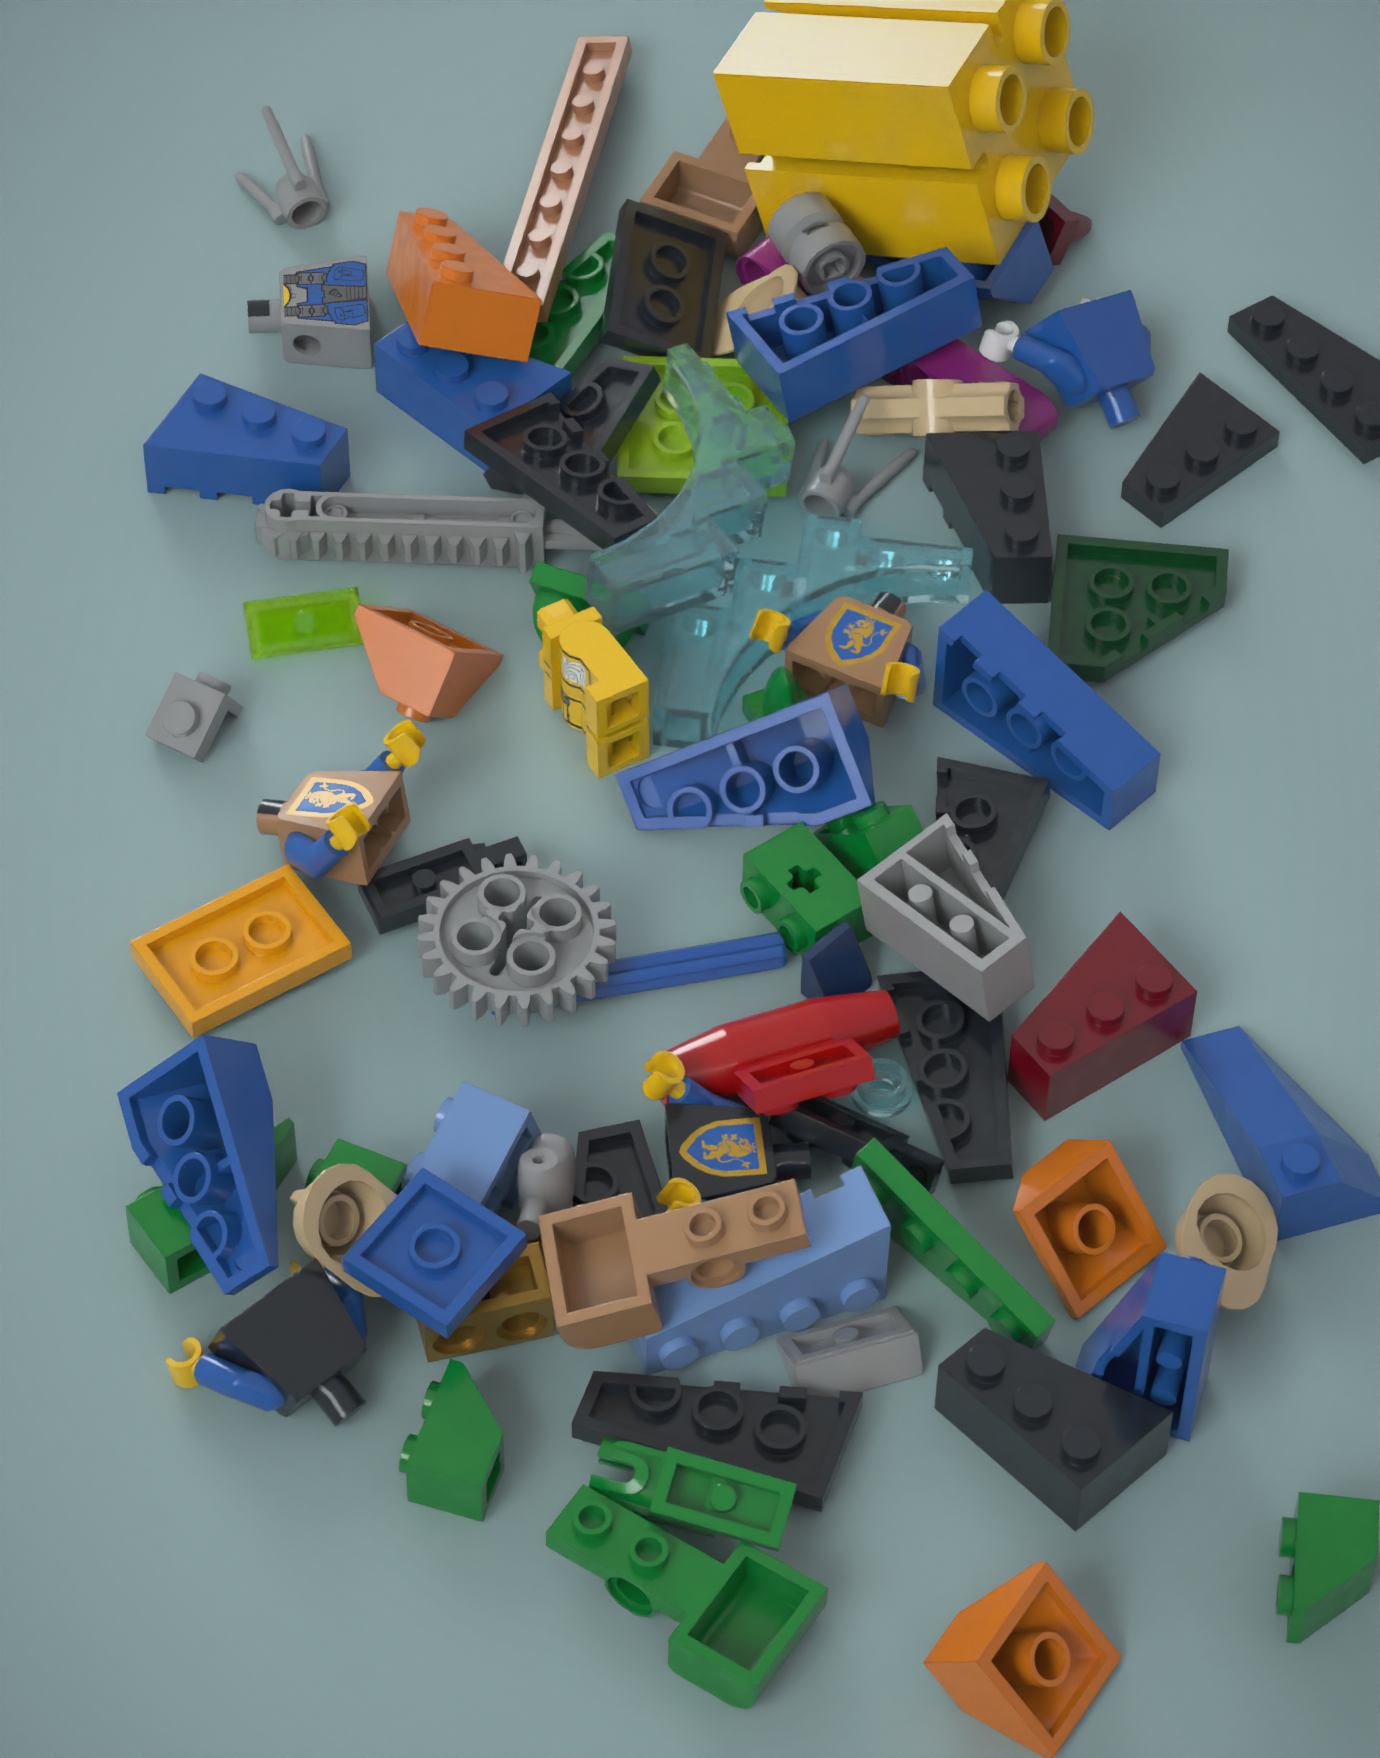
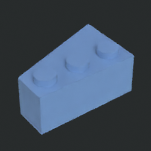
M463 1081L455 1097L446 1098L440 1106L434 1121L435 1134L425 1153L418 1152L411 1160L404 1177V1186L423 1167L495 1214L501 1205L513 1210L518 1202L517 1187L514 1185L517 1183L519 1159L524 1152L531 1148L534 1139L542 1133L530 1110Z

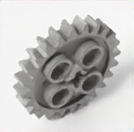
M511 853L506 854L504 865L499 868H495L486 857L482 858L481 873L476 875L463 866L460 867L459 885L451 881L442 880L440 882V897L428 896L426 899L427 914L419 915L418 958L422 960L423 977H433L434 994L440 995L449 992L450 1008L453 1010L462 1007L468 1002L471 1003L472 1019L476 1021L487 1010L494 1011L496 1026H502L509 1014H517L521 1025L528 1027L531 1013L538 1011L548 1023L553 1022V1007L557 1005L571 1013L576 1012V994L592 1000L595 997V981L607 982L609 979L608 964L615 963L616 921L611 920L610 901H600V886L593 884L583 887V872L581 870H576L566 877L562 876L561 861L558 859L551 863L546 870L539 868L537 854H532L525 866H517Z

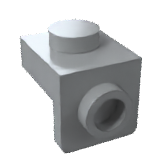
M201 671L196 680L175 672L145 736L202 763L226 713L228 712L239 717L243 706L227 696L231 689V686Z

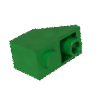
M878 801L869 807L826 822L823 827L813 832V834L856 879H859L921 833L923 828L912 805L886 806L884 801Z
M450 1359L441 1382L431 1381L427 1388L421 1410V1417L425 1420L419 1435H408L400 1455L399 1472L406 1474L408 1501L483 1522L505 1469L504 1434L464 1363Z
M1299 1492L1294 1518L1282 1516L1278 1556L1290 1558L1289 1575L1279 1574L1275 1614L1287 1616L1286 1642L1300 1644L1370 1592L1378 1558L1379 1500Z

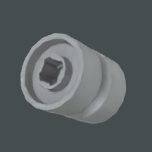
M820 192L802 193L784 202L773 214L769 222L768 235L783 259L789 265H793L796 268L798 280L806 292L812 295L828 291L827 282L846 276L848 279H856L860 275L865 265L866 253L853 232L845 225L841 215L828 197Z

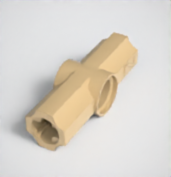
M955 379L912 380V385L862 386L856 390L854 398L851 399L852 411L860 395L866 394L869 397V403L856 430L857 434L869 436L912 434V437L926 438V433L1017 432L1020 422L1024 418V398L1020 393L1019 384L1006 381L963 383V380Z

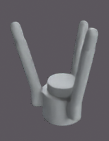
M264 106L261 110L288 174L281 177L277 182L275 200L244 173H236L235 179L269 211L275 224L280 225L287 221L293 228H308L319 222L330 207V203L323 192L310 136L303 134L300 137L307 176L300 172L271 107Z
M866 394L859 396L825 466L824 462L829 442L823 438L819 440L806 481L797 495L803 511L817 521L833 523L839 519L841 514L849 519L854 518L861 504L916 456V450L908 448L854 494L853 476L840 464L869 403V397Z

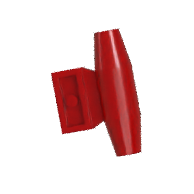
M886 990L810 998L731 1021L703 1032L667 1051L675 1054L681 1060L685 1069L684 1077H689L710 1092L726 1099L740 1097L757 1115L761 1113L765 1115H781L796 1109L798 1102L818 1096L827 1098L842 1097L854 1092L858 1084L875 1080L872 1056L868 1052L899 1037L900 1025L895 1005ZM668 1094L660 1099L663 1106L670 1103Z

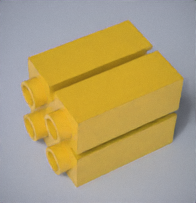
M764 0L766 10H776L779 13L756 12L713 72L739 154L765 156L761 163L749 162L744 170L766 237L769 236V222L773 214L784 202L802 193L820 192L829 198L841 215L845 225L850 228L862 245L866 255L910 258L947 247L960 262L1000 265L1026 222L1035 223L1043 218L1049 206L1053 181L1070 154L1078 155L1086 150L1094 127L1092 98L1086 89L1074 88L1065 55L1070 40V17L1063 0Z

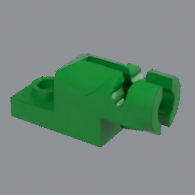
M603 1438L597 1454L599 1463L628 1472L635 1469L634 1476L630 1482L626 1483L591 1474L589 1488L646 1520L675 1526L712 1538L717 1534L738 1541L744 1540L749 1544L779 1552L797 1489L796 1483L668 1447L665 1452L629 1441Z

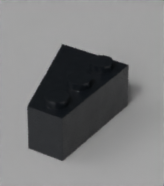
M1039 431L926 433L923 482L928 491H934L943 508V518L949 529H955L964 546L963 555L983 591L987 590L1001 604L1048 603L1053 556Z
M987 1328L982 1329L938 1365L934 1408L1075 1532L1167 1454L1173 1417L1172 1411Z

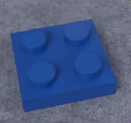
M422 1167L342 1257L343 1271L448 1339L527 1248V1234Z

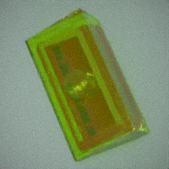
M358 587L243 602L242 610L251 660L364 645L354 617L358 604H361Z

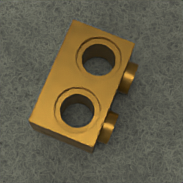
M538 1242L527 1244V1248L448 1339L417 1320L427 1363L554 1336V1310L551 1292Z

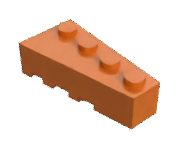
M417 208L415 213L399 211L386 274L418 345L527 363L542 299L458 224L448 219V215L444 212L431 208Z

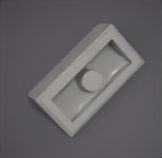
M896 1306L776 1339L777 1349L792 1386L807 1388V1395L839 1398L840 1391L863 1392L918 1377L923 1372L918 1332Z

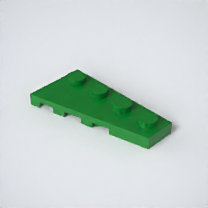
M606 232L563 269V279L559 282L547 322L536 323L529 353L530 358L571 372L573 377L600 340L616 233Z
M875 1137L856 1153L851 1170L861 1165L891 1224L890 1237L951 1289L955 1295L980 1314L988 1322L993 1332L1034 1350H1037L1047 1341L1056 1320Z

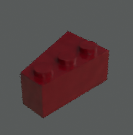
M1120 911L1012 1034L1007 1074L1008 1082L1046 1121L1190 1037L1197 990Z

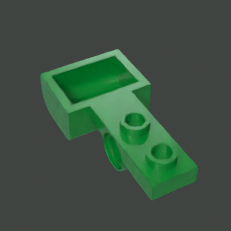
M584 1484L545 1532L546 1547L604 1579L607 1591L623 1608L645 1618L652 1617L658 1610L679 1622V1625L668 1638V1665L671 1670L725 1703L737 1708L748 1709L755 1704L827 1604V1587L744 1540H741L723 1564Z

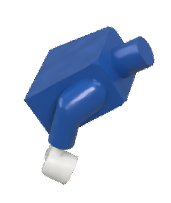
M1131 290L1107 297H1100L1093 301L1082 298L1079 305L1056 311L1025 330V334L1018 337V326L1009 320L998 323L995 330L988 329L984 332L979 347L984 357L995 362H1004L1012 354L1014 360L1030 366L1043 374L1056 387L1064 403L1073 409L1098 401L1110 429L1123 426L1141 416L1130 389L1153 376L1155 367L1151 357V333L1141 323Z

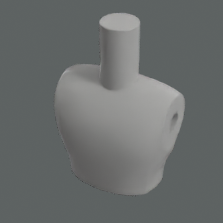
M545 1133L537 1136L531 1148L524 1152L519 1159L517 1178L519 1219L516 1227L527 1234L528 1241L538 1239L541 1235L538 1216L568 1209L572 1206L576 1178L575 1152L567 1139L555 1134Z

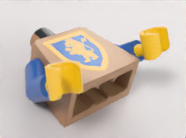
M890 592L878 593L870 605L848 596L836 597L824 610L819 609L794 621H790L787 616L778 611L760 609L757 612L748 636L751 640L768 642L769 650L774 653L785 650L784 667L796 678L808 698L848 684L861 720L881 728L884 727L888 720L896 697L906 699V702L914 703L915 697L919 696L926 686L922 654L912 644L913 626L908 620L903 619L906 613V606L898 596Z
M406 719L395 725L385 736L383 743L390 751H383L366 769L360 771H314L305 775L288 801L263 799L261 801L256 817L258 831L265 835L279 836L284 863L289 864L293 870L301 871L313 879L328 877L354 884L368 885L411 822L402 774L405 768L411 767L418 762L421 754L420 748L424 746L426 741L425 736L411 720Z

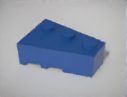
M408 321L374 344L376 392L485 472L489 467L464 449V433L466 429L552 392L560 402L572 391L571 372L530 357L526 363L418 345Z
M201 373L143 444L147 491L149 493L165 494L167 487L199 490L200 498L218 500L219 493L252 496L253 504L259 505L264 504L267 497L273 492L281 489L339 492L350 477L347 428Z
M1161 1252L1084 1342L1075 1368L1172 1411L1170 1437L1189 1442L1208 1379L1227 1269L1210 1265L1197 1257H1180Z

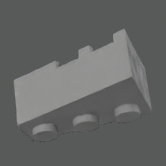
M948 813L856 880L866 930L989 1022L1035 987L1027 936L996 888H991L981 873L978 860L971 849L967 851L956 834L955 824Z

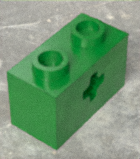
M802 821L743 854L742 882L740 883L742 897L754 913H762L777 929V933H780L784 939L786 948L792 953L798 952L802 956L806 950L844 921L852 927L858 944L872 937V934L865 927L857 879Z

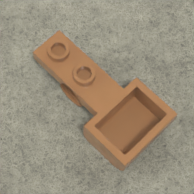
M726 117L699 158L673 151L639 200V203L727 233L725 253L740 258L750 250L764 228L744 168L749 162L761 163L765 156L739 154L728 118Z
M795 1179L644 1218L632 1192L538 1216L556 1328L567 1345L579 1349L600 1348L659 1332L662 1329V1321L655 1288L657 1286L687 1279L692 1285L699 1288L712 1289L724 1287L736 1282L744 1275L746 1263L811 1247L801 1195Z

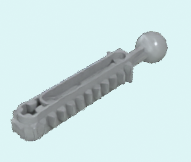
M281 489L267 497L264 504L257 506V521L254 522L257 543L263 544L271 552V556L285 561L330 560L497 567L513 566L518 567L520 573H527L529 568L535 567L538 561L545 563L546 549L599 551L601 558L613 568L631 573L646 569L658 561L667 541L666 528L661 515L649 506L658 517L657 537L612 557L560 518H547L546 508L525 493L521 498L315 492Z

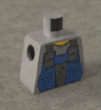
M355 256L284 268L279 272L280 299L247 300L249 334L281 332L283 359L288 363L372 369L367 256Z

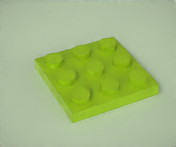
M623 356V360L654 365L661 378V382L618 450L617 477L625 478L637 493L786 497L788 421L736 359Z

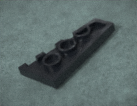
M1273 295L1229 316L1227 332L1363 464L1380 457V360Z
M552 392L465 430L464 449L612 557L657 537L658 517L625 478H615L609 471L610 460L599 448L592 450L583 440L584 430L573 417L564 418L560 413V402Z

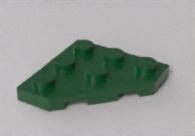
M1057 534L1048 648L1083 681L1105 682L1225 606L1229 549Z

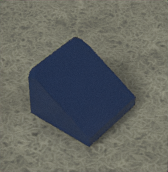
M845 921L842 924H838L802 954L800 993L807 999L865 992L872 985L871 972L853 929Z

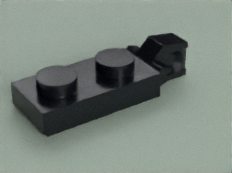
M518 836L487 847L485 843L472 844L470 838H466L379 868L368 885L357 884L358 892L381 935L418 922L419 915L427 914V897H440V882L442 880L451 881L459 885L460 867L463 866L476 875L481 873L482 858L486 857L495 868L503 867L505 856L510 853L513 855L517 866H525L527 863V853Z
M823 1096L798 1102L797 1108L793 1111L781 1115H771L769 1119V1124L787 1132L786 1136L792 1142H808L809 1148H822L842 1157V1163L850 1169L852 1168L856 1153L875 1137L931 1195L936 1189L942 1167L944 1166V1159L909 1144V1135Z

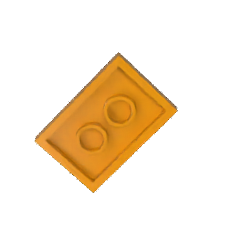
M289 864L130 941L132 958L193 1039L352 959L351 942Z

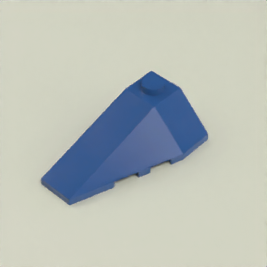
M203 1034L117 1092L132 1150L141 1164L151 1166L164 1185L160 1191L162 1197L170 1208H177L182 1213L191 1228L190 1240L224 1294L235 1295L279 1267L273 1099L256 1044Z

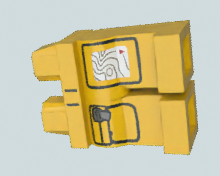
M562 599L541 608L537 612V626L542 631L543 648L539 651V667L544 672L545 701L553 711L562 708L564 721L570 727L584 733L586 736L587 764L600 779L649 758L650 739L649 720L647 719L649 717V680L610 631L602 625V616L594 606L577 612L568 599Z

